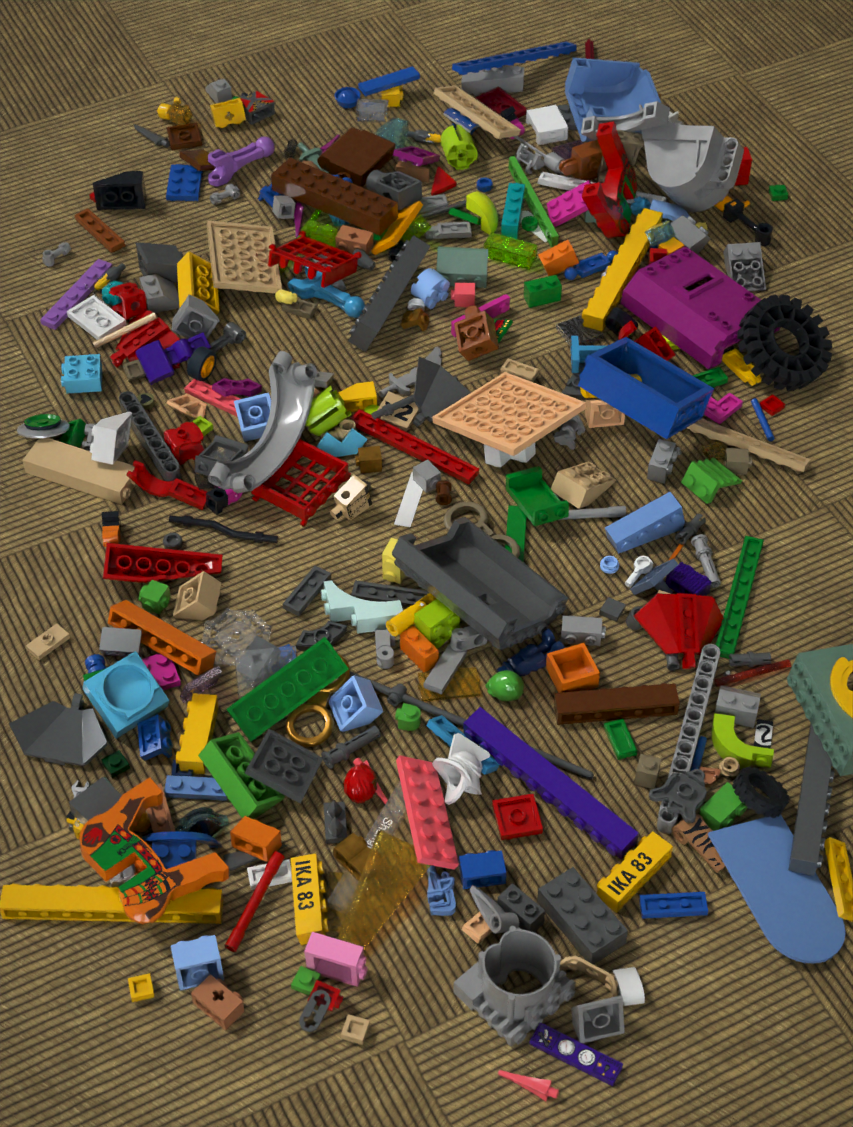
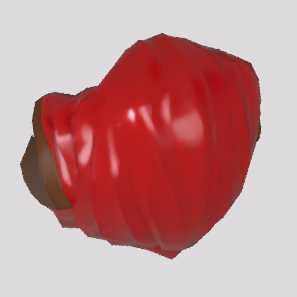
M361 763L347 772L343 786L344 792L350 800L357 804H362L375 795L378 780L375 772L365 763Z

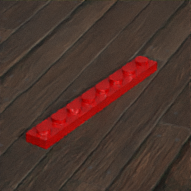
M360 409L350 418V420L355 422L357 429L423 462L428 459L437 469L467 484H470L479 474V468L379 418L373 419L371 414Z

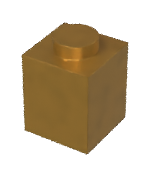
M380 446L358 448L355 463L356 466L360 467V474L382 472Z

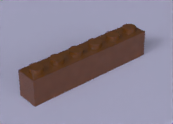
M675 683L636 687L624 686L621 688H602L600 690H581L575 692L564 691L554 695L557 725L678 715L680 705Z

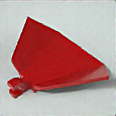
M143 312L142 314L132 318L129 324L151 314L152 312ZM157 317V319L123 335L116 347L117 352L112 354L110 359L117 368L123 363L125 358L129 362L138 360L135 353L136 350L147 344L159 340L163 349H166L180 340V338L170 330L163 320ZM180 363L172 367L180 368Z
M658 593L633 615L665 654L684 653L682 669L696 667L695 654L701 656L703 647L712 642L724 619L716 600L712 596L686 593Z

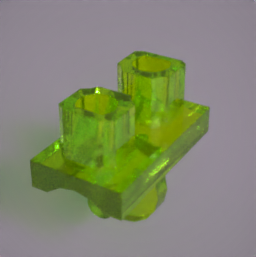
M420 214L412 221L401 238L405 242L406 240L410 241L413 235L419 239L431 228V225Z

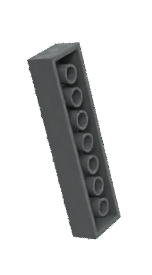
M414 235L410 241L406 240L402 246L404 251L400 250L395 258L398 261L394 260L389 267L391 272L387 271L382 280L385 282L381 281L375 290L378 293H373L369 299L371 304H366L362 311L363 314H360L355 322L356 325H353L349 332L351 337L348 342L364 352L367 351L429 250L430 246Z

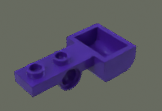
M204 332L189 339L178 340L166 349H163L160 341L157 340L139 348L135 353L150 385L175 375L172 366L190 359L197 348L204 346L211 350V347Z

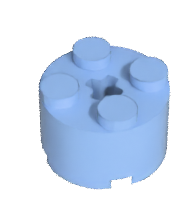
M428 268L417 277L419 279L416 284L413 283L411 287V294L415 298L422 299L425 306L431 310L436 306L437 302L446 300L449 295L447 291L450 282L436 270Z

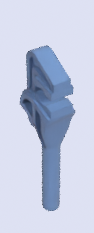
M426 864L428 873L427 900L431 915L450 916L456 911L453 893L455 887L454 877H450L448 872H442L440 877L436 873L435 866Z

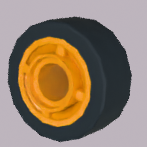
M204 346L197 348L189 360L187 374L198 381L207 380L215 368L216 353Z

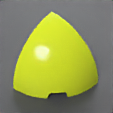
M479 191L468 194L466 196V209L480 216L481 230L492 235L498 227V213L495 205L488 196Z

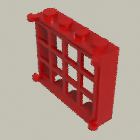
M305 231L299 232L300 238L277 248L275 244L269 245V249H271L269 250L268 258L269 267L280 263L279 265L283 269L288 266V260L294 261L293 271L295 274L302 272L303 265L309 267L307 276L310 280L316 277L317 271L323 273L322 288L357 271L358 258L362 257L360 252H356L353 255L306 237ZM302 254V255H305V257L301 258V257L296 256V255ZM322 254L324 256H327V258L323 259L318 256ZM313 258L319 262L314 263L309 261V259ZM326 263L331 266L324 267L322 264Z
M299 439L295 448L281 467L264 483L251 491V494L254 495L252 500L257 502L259 498L268 501L302 519L300 525L305 527L308 519L316 513V510L321 505L326 503L328 497L335 493L343 482L350 479L351 473H349L348 463ZM302 456L312 460L306 468L297 464ZM316 463L326 467L321 475L310 471ZM292 467L302 471L296 479L286 474ZM331 470L336 472L331 480L324 478ZM306 474L316 478L310 486L300 481ZM282 477L292 482L286 489L275 485ZM320 481L326 483L320 491L314 489ZM295 485L306 489L300 497L290 493V490ZM310 492L316 494L310 502L304 500Z

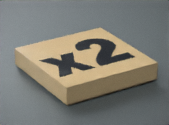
M388 391L377 410L382 409V406L398 402L404 399V397ZM413 402L395 410L393 414L379 417V419L407 432L418 413V407Z

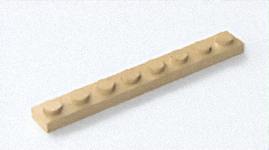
M701 419L687 427L693 433H701L709 439H717L728 446L748 449L749 452L756 454L760 458L770 459L778 465L791 467L792 470L797 472H804L811 460L705 419Z

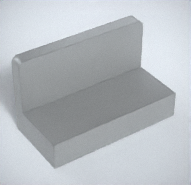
M103 627L99 650L103 655L126 657L136 651L140 658H142L143 650L140 647L142 631Z

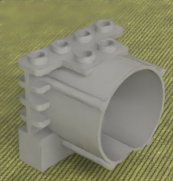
M511 926L509 931L501 937L499 944H493L485 952H479L478 962L454 981L453 993L472 1011L475 1009L482 1019L484 1018L488 1025L494 1028L500 1037H504L507 1040V1044L512 1047L515 1043L520 1044L531 1029H537L547 1015H553L563 1001H569L574 996L576 982L573 979L567 978L563 970L560 971L561 956L555 955L553 948L543 937L534 932L521 930L519 927L516 929L515 926ZM512 971H524L537 978L542 988L529 994H513L500 989L496 985L504 984L509 973Z

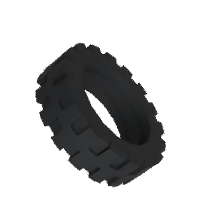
M751 767L743 768L733 781L732 787L735 789V795L740 797L739 800L745 803L746 807L750 810L753 809L755 813L763 814L764 817L769 818L771 816L776 818V816H780L790 799L789 795H787V790L782 787L783 785L775 780V777L769 776L767 772L760 771L755 767L753 769ZM752 786H754V787H756V788H759V789H760L761 791H763L769 798H767V797L763 796L762 794H760L759 792H757Z

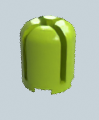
M453 125L443 131L441 146L448 164L455 167L456 170L469 168V165L475 159L477 160L478 157L471 133L466 131L461 125H456V131Z
M330 385L312 399L305 426L309 427L308 430L312 434L321 436V434L330 431L348 418L352 413L350 410L347 412V409L344 407L346 406L345 401L336 390L332 391V386Z

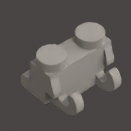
M521 143L516 153V159L518 162L521 160L527 164L525 172L531 174V167L534 170L541 169L544 166V160L541 158L542 155L537 152L533 154L527 150L528 146Z
M579 415L574 416L561 425L560 432H556L554 436L556 443L567 445L571 450L575 449L576 431L578 430V435L585 432V427Z

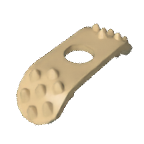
M576 955L565 957L560 961V971L569 969L576 972L580 970L604 983L605 988L611 992L612 997L618 995V984L615 982L614 975L612 976L605 970Z

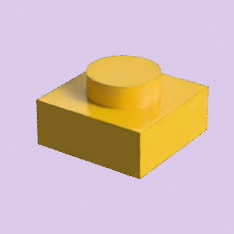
M150 973L128 978L132 1002L155 997Z

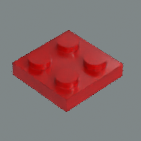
M534 794L492 800V807L501 840L543 834V827Z

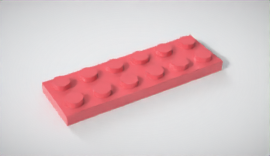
M400 755L396 759L417 862L455 870L459 863L438 772L433 767V762Z

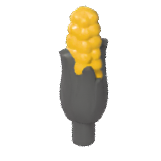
M426 130L407 132V137L414 138L417 142L441 143V135L435 134V132Z
M121 263L117 267L108 269L101 277L97 278L98 282L94 285L95 289L99 291L111 281L118 280L126 266Z

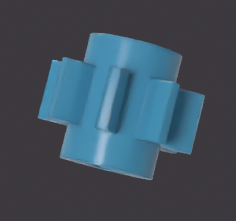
M645 197L635 198L634 203L631 204L632 213L634 215L641 214L644 208L650 209L651 203Z

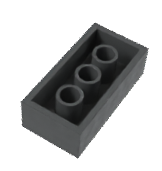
M574 867L538 889L537 903L545 910L547 915L587 962L594 965L626 944L628 930Z

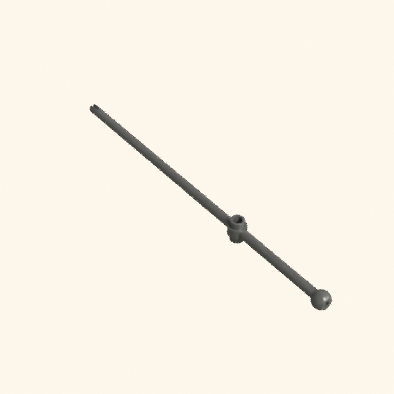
M350 671V677H349V679H350L353 675L358 676V677H361V678H364V679H368V678H366V677H364V676H361V675H359V674H356V673ZM368 679L371 681L374 690L389 696L387 701L392 706H397L403 701L436 716L442 715L448 721L462 727L463 723L467 720L407 695V688L403 684H397L390 688ZM531 747L553 765L587 779H592L594 776L593 772Z

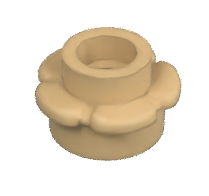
M727 757L720 762L719 769L724 776L734 777L739 773L740 765L735 758Z

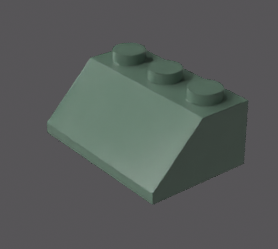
M438 246L436 271L450 282L449 286H455V283H475L476 288H486L488 249Z

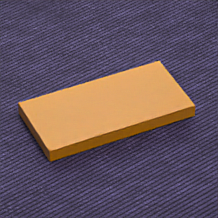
M418 201L398 211V218L390 225L382 240H378L372 248L371 252L374 255L397 245L423 207L422 202Z

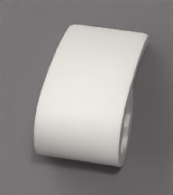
M636 968L613 970L618 983V996H622L623 1006L644 1004V990Z

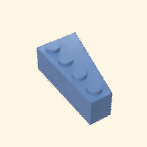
M668 492L605 527L607 538L619 554L682 530L685 524L682 506L673 494Z

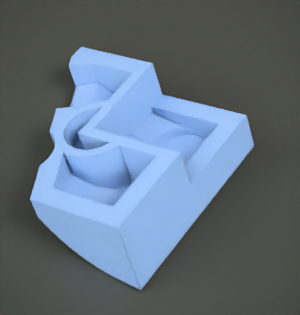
M652 200L650 210L662 212V218L675 221L682 215L686 218L690 216L681 206Z

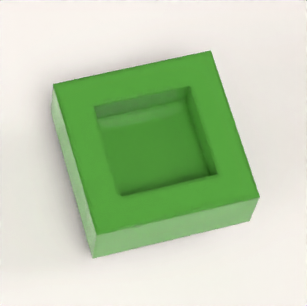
M300 966L291 983V989L310 996L316 980L320 981L321 973Z

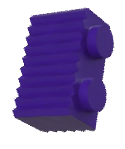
M680 562L666 576V584L677 593L707 596L710 593L711 580L683 562Z

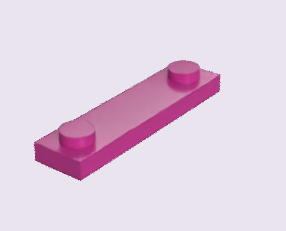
M505 294L479 307V309L486 311L491 318H494L509 310L510 297ZM465 315L451 321V334L456 337L454 323L465 319Z

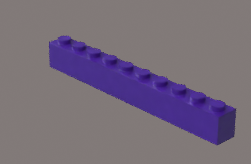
M479 707L463 723L466 738L476 742L481 748L488 751L499 765L507 767L515 778L522 779L530 790L538 792L546 803L553 804L558 812L564 817H569L580 830L584 829L596 843L600 842L605 846L609 854L622 859L638 843L639 833L484 709Z

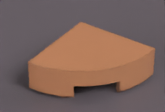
M699 767L705 773V788L713 785L718 780L720 769Z

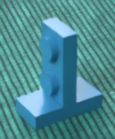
M571 336L572 373H579V363H585V359L589 354L606 346L579 345L578 336Z

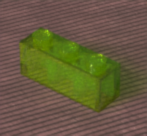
M491 232L484 243V249H488L489 259L530 270L537 258V245Z

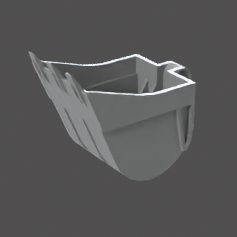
M639 104V109H640V110L643 109V107L641 106V104ZM668 121V124L641 130L649 175L670 199L685 211L701 212L713 207L719 201H722L730 188L735 185L744 148L737 139L723 137L715 126L681 125Z

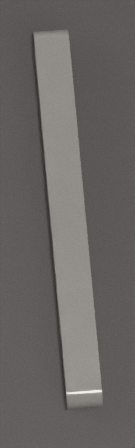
M707 644L702 649L668 778L675 773L677 775L686 774L687 771L691 770L720 657V649L714 644ZM667 801L661 802L657 819V829L663 834L672 833V827L677 824L679 813L667 811Z

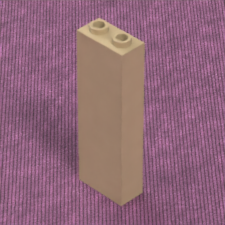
M39 438L22 460L25 473L121 505L126 498L130 497L133 488L137 486L127 476L128 470L133 472L135 468L133 465L118 460L113 465L91 460L92 453L90 451L50 438Z

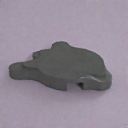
M700 769L687 771L686 774L677 775L675 773L667 779L662 787L650 790L649 799L654 802L667 801L668 812L679 813L686 823H693L696 819V810L702 806L706 799L705 773Z

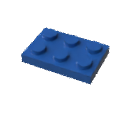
M171 165L166 200L199 201L203 171H199L191 165Z

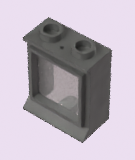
M215 435L213 442L202 453L195 456V472L209 476L217 461H233L248 453V445Z

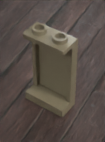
M617 130L626 156L634 167L640 148L644 146L642 134ZM602 157L597 171V181L600 183H604L608 172L604 157Z

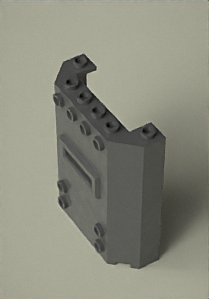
M466 517L455 519L446 536L413 545L416 537L411 533L400 536L392 551V556L396 559L394 561L395 565L406 576L416 581L421 588L426 589L490 641L493 647L499 650L512 647L516 643H522L528 638L531 639L535 635L542 634L552 621L566 609L565 604L569 599L567 596Z

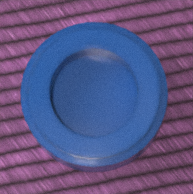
M483 177L477 180V190L480 192L492 190L493 182L491 179Z

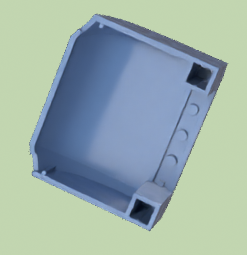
M573 58L565 82V94L581 142L593 141L581 134L583 118L592 116H623L638 112L640 110L639 104L644 108V104L655 101L661 103L650 73L647 70H642L639 67L640 63ZM641 130L633 132L642 134Z

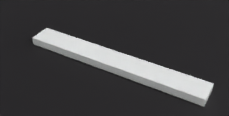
M542 172L538 178V184L569 191L586 182L585 180ZM637 191L635 198L645 197L650 203H652L653 199L666 202V197ZM634 199L626 200L627 203H634Z

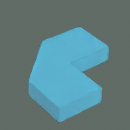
M353 428L342 442L326 432L316 447L335 457L353 455L358 453V448L364 445L367 438Z

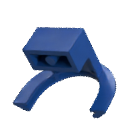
M157 832L147 834L141 838L147 844L152 843V850L157 854L165 869L196 859L197 842L204 843L209 848L222 847L221 843L212 836L197 832Z

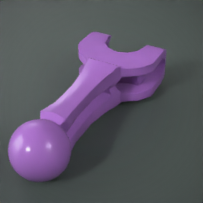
M264 136L257 139L255 143L252 142L248 146L234 152L225 153L221 149L211 152L208 155V162L216 166V168L208 175L209 184L216 187L226 184L231 180L234 172L247 163L272 155L275 150L273 140Z

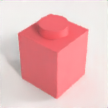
M455 283V290H451V300H454V307L475 306V283Z

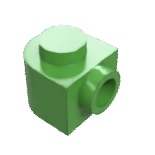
M403 703L402 708H397L395 720H398V729L414 731L420 727L421 712L417 706Z

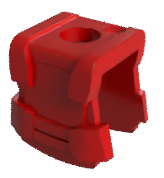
M130 282L110 288L109 294L116 295L122 299L121 303L112 306L111 309L117 314H121L125 320L147 311L146 294L143 290L138 289L135 283Z
M185 422L176 429H169L164 432V441L179 465L186 463L188 459L195 460V456L204 451L201 445V441L204 439L203 434L194 422Z

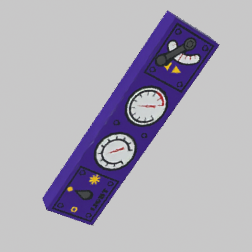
M542 1023L539 1024L530 1040L531 1046L611 1086L614 1085L623 1068V1063L583 1043L580 1044L579 1041Z

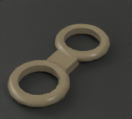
M469 501L455 504L447 510L444 516V526L447 531L452 526L451 520L455 514L463 510L475 511L480 516L476 526L498 543L508 545L512 549V554L519 558L520 547L516 540L502 534L494 535L492 530L486 525L488 514L484 507Z

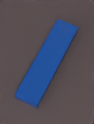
M412 66L358 83V88L365 96L418 80L420 79V74Z

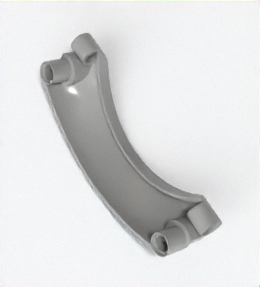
M284 351L278 352L269 368L271 407L269 419L261 438L244 456L233 461H217L208 476L210 483L223 490L232 489L236 493L249 492L264 483L281 467L295 448L309 415L317 376V369L314 364L301 365L299 362L291 364L293 359L289 353Z

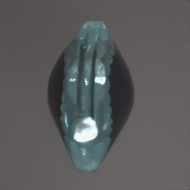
M201 807L188 812L184 818H181L179 820L180 825L175 831L197 832L213 836L229 824L227 816L218 814L211 808Z

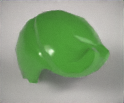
M505 670L493 675L485 687L488 689V694L492 697H496L501 701H513L522 696L524 682L514 671Z

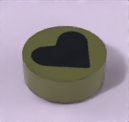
M142 393L137 396L144 410L151 409L154 406L155 401L152 394Z

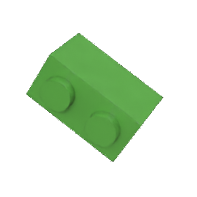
M728 782L700 808L699 815L703 817L706 825L713 831L730 827L734 821L733 819L736 816H742L747 809L746 804L739 800L740 797L735 795V789Z

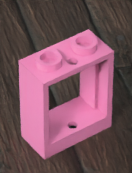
M315 932L311 933L304 951L306 967L321 973V976L358 987L360 980L365 979L368 968L365 966L367 957L364 956V948Z

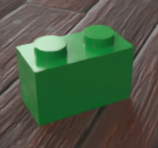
M556 275L524 282L523 297L529 308L561 301L562 285Z

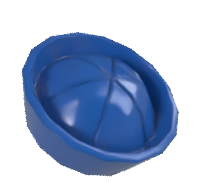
M343 87L335 92L334 97L340 107L353 108L359 103L361 93L356 88Z

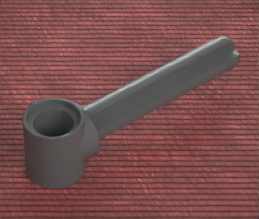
M229 322L223 329V335L210 344L211 350L216 353L228 343L240 344L245 339L246 332L234 322Z

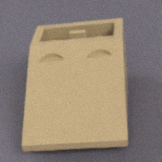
M585 462L558 471L551 490L580 509L589 506L616 480L609 473L596 468L595 464Z

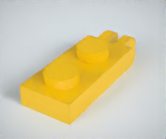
M737 349L723 354L722 361L744 383L748 382L753 386L756 382H761L760 374L756 377L750 371L754 366L752 364L746 365L743 360L744 356Z

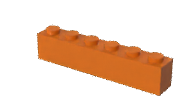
M128 600L110 606L108 624L111 626L141 630V643L196 675H200L213 668L216 650Z

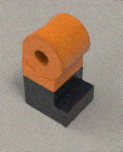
M119 511L102 512V539L104 547L107 546V543L120 544L121 521Z

